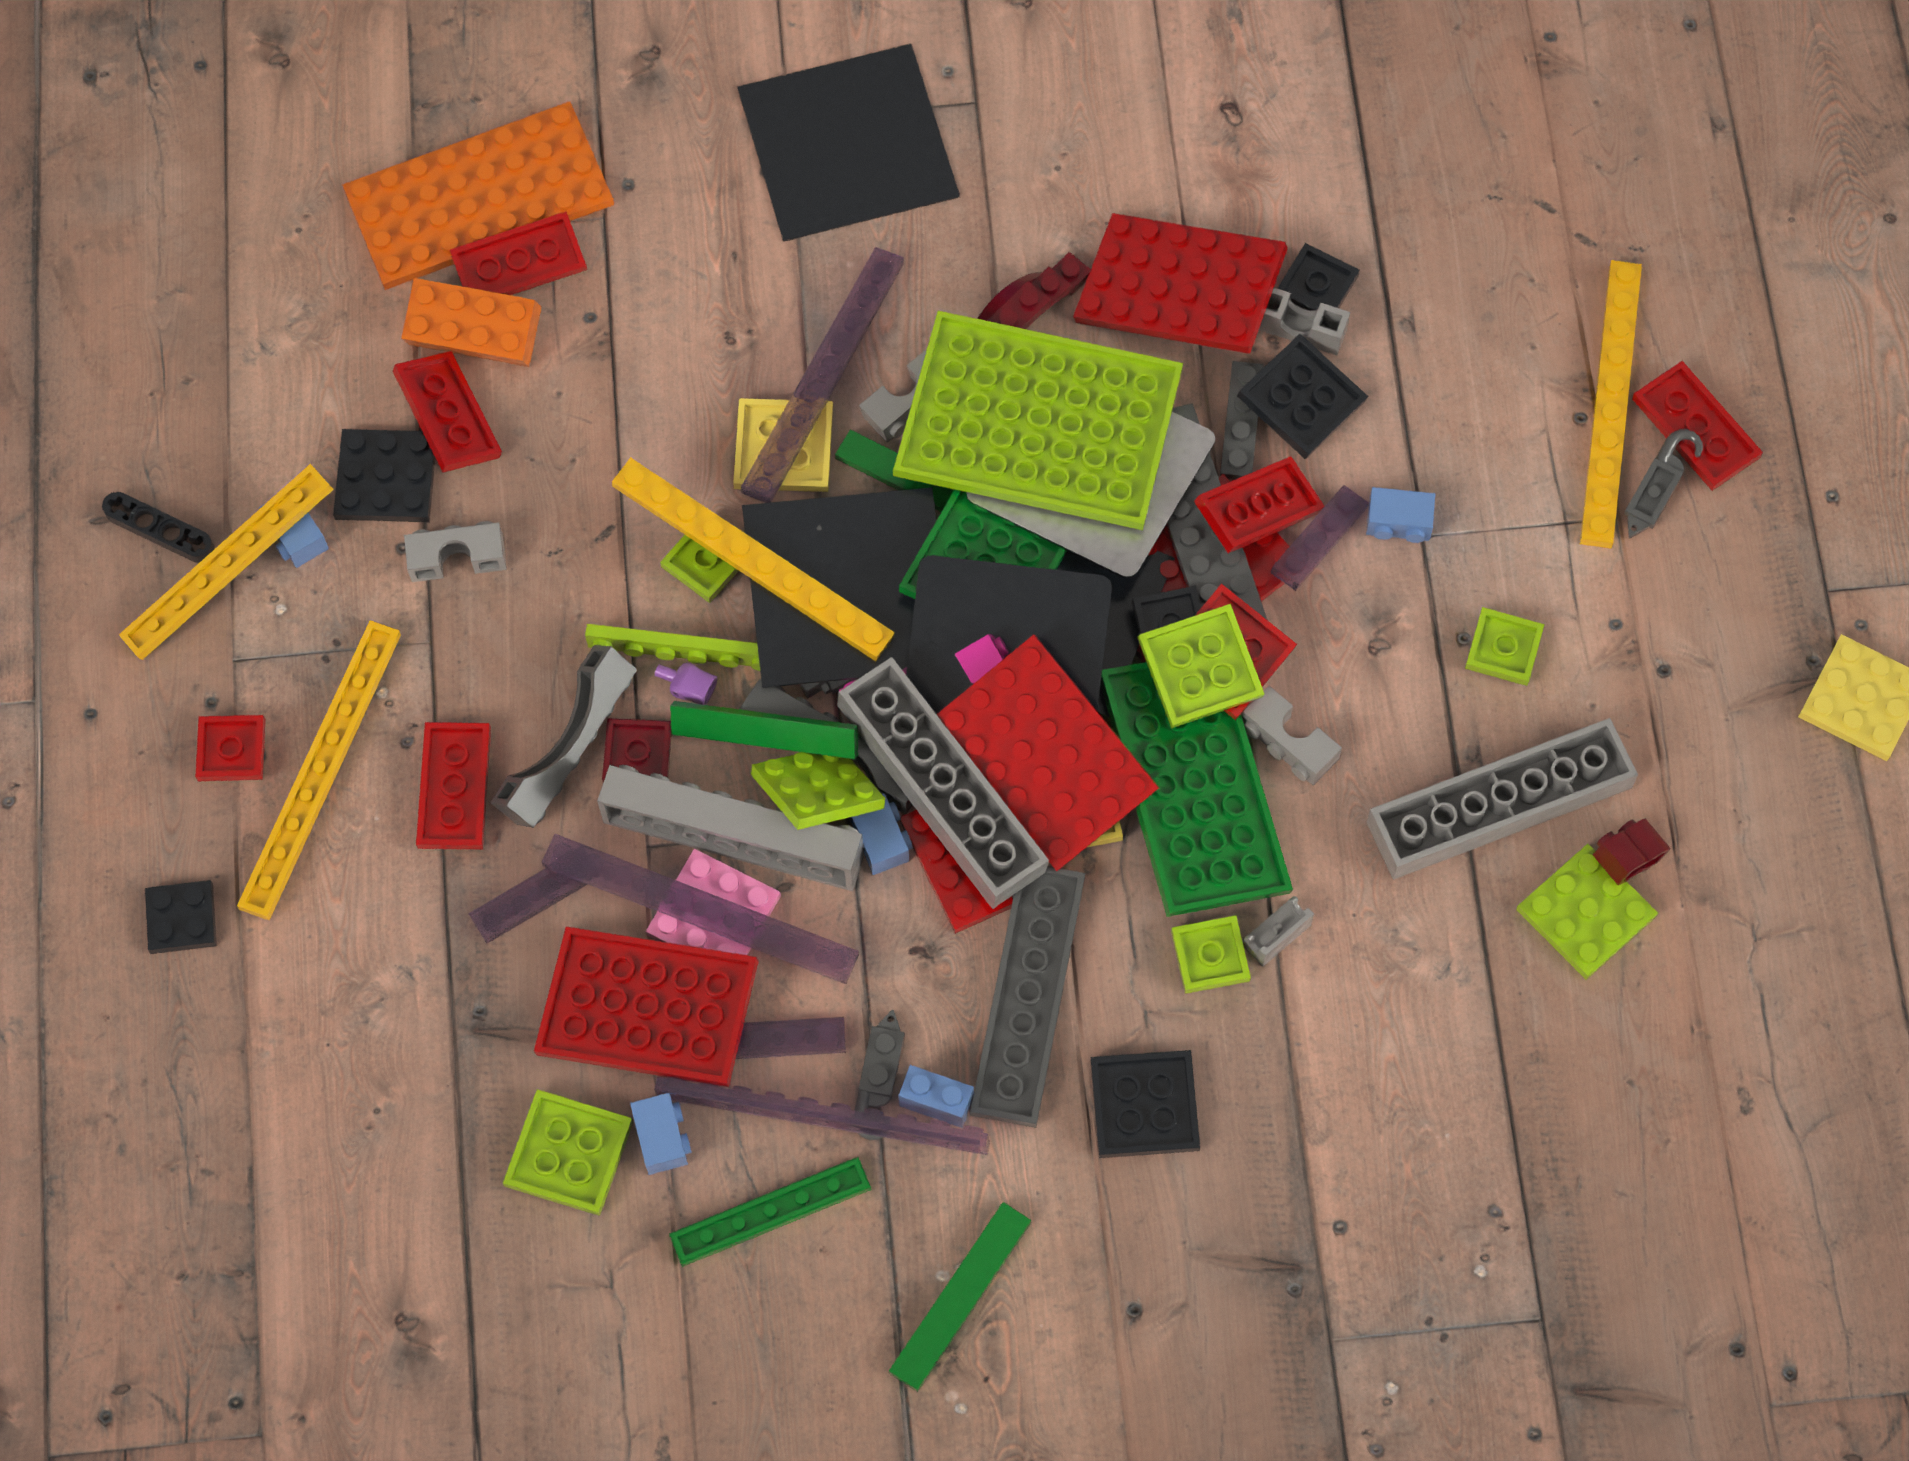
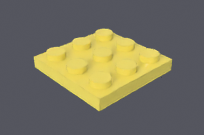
M739 398L734 489L829 492L833 401Z
M1841 634L1798 717L1888 761L1909 720V667Z

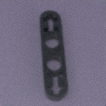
M113 492L103 500L102 509L110 522L193 562L200 563L214 550V544L206 532L129 495ZM122 503L124 509L127 512H129L130 515L128 517L127 514L121 510H116L114 513L111 507L113 505L119 506ZM145 514L153 516V521L149 526L143 528L137 526L136 522L140 516ZM171 527L180 529V534L176 539H164L163 535L167 529ZM187 538L196 545H200L203 541L205 545L204 550L197 549L195 552L193 546L186 542Z

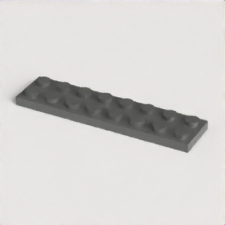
M1193 403L1173 408L1172 412L1200 424ZM1209 452L1166 524L1186 586H1196L1200 606L1202 607L1222 583L1267 619L1243 547L1227 553L1194 503V500L1200 494L1221 486Z
M1047 866L1046 872L1014 894L970 1116L1037 1128L1085 881V873L1066 869L1056 871L1053 867Z

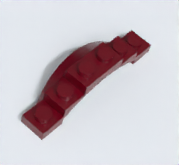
M1068 252L1053 268L1048 266L1043 272L1025 275L1003 288L987 304L977 319L1027 329L1059 300L1068 294L1072 296L1087 281L1091 269L1072 253Z

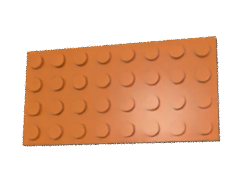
M570 101L342 184L385 290L454 265L450 249L567 211L570 221L614 205L611 192Z

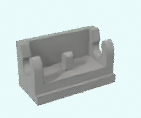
M1296 896L1290 898L1242 940L1244 948L1262 967L1312 925L1314 913L1309 908L1301 909L1297 903L1298 898Z

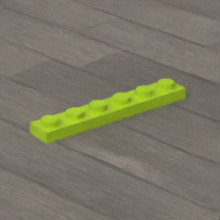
M587 624L585 637L588 648H592L594 645L611 646L616 651L624 652L633 657L648 654L655 655L662 660L683 658L695 664H704L706 661L717 662L729 668H734L738 665L751 666V668L760 671L757 643Z

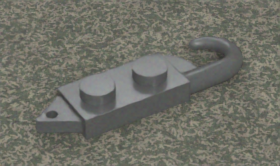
M1679 429L1672 432L1666 438L1625 510L1624 515L1628 519L1629 538L1634 537L1649 527L1654 528L1681 480L1684 466L1679 458L1673 455L1678 443L1685 439L1692 441L1696 448L1695 456H1701L1703 443L1699 435L1694 431Z
M891 1010L876 1027L872 1026L859 1083L853 1114V1126L862 1138L868 1140H879L885 1137L892 1127V1122L887 1121L881 1130L872 1131L866 1126V1117L869 1107H883L892 1099L905 1038V1032H901L894 1010ZM893 1018L894 1021L889 1022L888 1019Z

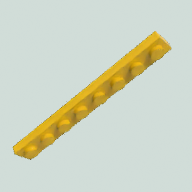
M311 464L308 465L124 629L119 636L134 654L143 660L334 489Z

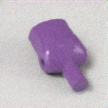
M689 662L683 663L677 671L661 664L655 670L656 677L671 682L669 689L674 697L697 704L707 705L717 685V676L705 672Z

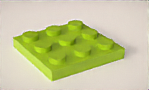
M1231 604L1138 636L1171 728L1259 699L1265 695Z
M799 752L794 755L752 764L751 776L797 830L881 810L885 806L886 798L849 758Z
M1588 843L1516 908L1585 980L1593 975L1658 915V912L1628 882L1621 885L1615 883L1595 859L1593 854L1596 851Z
M537 1089L503 1181L504 1187L600 1216L629 1136L633 1119Z

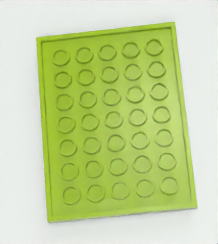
M937 311L895 461L893 476L1143 530L1183 363Z

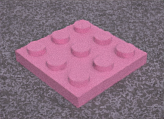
M694 849L648 926L646 935L661 942L747 955L780 899L781 893Z

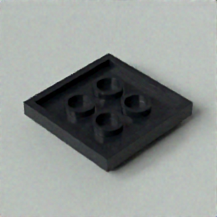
M1301 334L1297 335L1237 394L1240 400L1305 460L1369 397Z
M342 429L333 511L335 520L430 522L435 456L422 431Z
M1191 1050L1090 1058L1099 1158L1200 1151Z

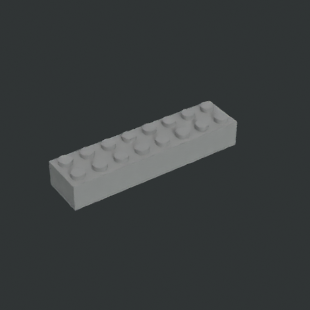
M892 657L839 691L838 708L851 724L858 725V734L992 909L1046 872L1049 862L1048 858Z
M1608 718L1370 809L1366 823L1394 880L1632 789L1638 773L1611 719Z
M609 765L597 800L603 823L849 891L854 890L864 859L863 836L858 833L857 829L851 826L840 825L838 828L824 823L797 830L779 808L776 810L765 808L762 803L751 799H746L744 802L732 799L731 795L722 791L706 792L701 790L699 786L689 782H683L682 785L673 783L667 777L653 773L650 776L640 774L635 768L627 765H620L619 768Z

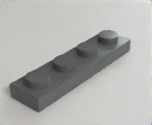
M1232 361L1220 476L1224 474L1228 480L1238 479L1253 471L1258 415L1240 400L1237 394L1263 369V364Z

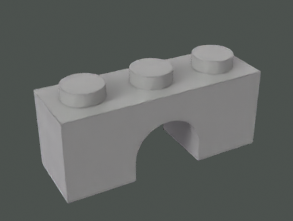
M1274 288L1259 330L1291 341L1301 334L1317 349L1338 355L1347 331L1350 312L1324 303H1320L1318 310H1304L1292 303L1290 299L1291 293Z
M927 349L907 365L910 377L916 383L911 393L905 396H895L884 386H881L859 405L864 419L887 443L904 433Z
M482 521L475 526L468 527L452 525L444 528V530H417L412 534L404 535L407 570L412 582L444 578L443 564L450 555L455 553H464L471 557L475 574L507 570L504 539L499 522Z
M1268 686L1264 690L1265 695L1254 700L1243 711L1242 720L1246 733L1251 738H1258L1267 745L1268 752L1277 760L1283 759L1289 764L1297 778L1302 781L1307 780L1314 786L1339 760L1342 747L1318 727L1304 738H1295L1286 733L1283 725L1291 718L1293 705L1271 686Z

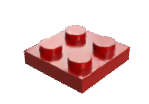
M264 715L199 716L195 774L197 781L263 780L266 722Z

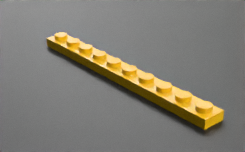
M1611 260L1609 265L1580 544L1611 549L1614 541L1642 264Z
M631 457L613 479L612 487L874 661L878 660L894 638L895 632Z
M371 620L369 621L237 904L239 910L270 920L401 637L399 630Z

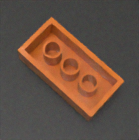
M414 278L401 339L412 346L444 352L452 351L455 354L530 367L542 307L533 299Z

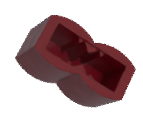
M1646 818L1638 822L1632 819L1624 824L1617 834L1614 835L1611 831L1604 835L1596 843L1599 848L1593 856L1615 883L1621 885L1657 864L1671 848Z

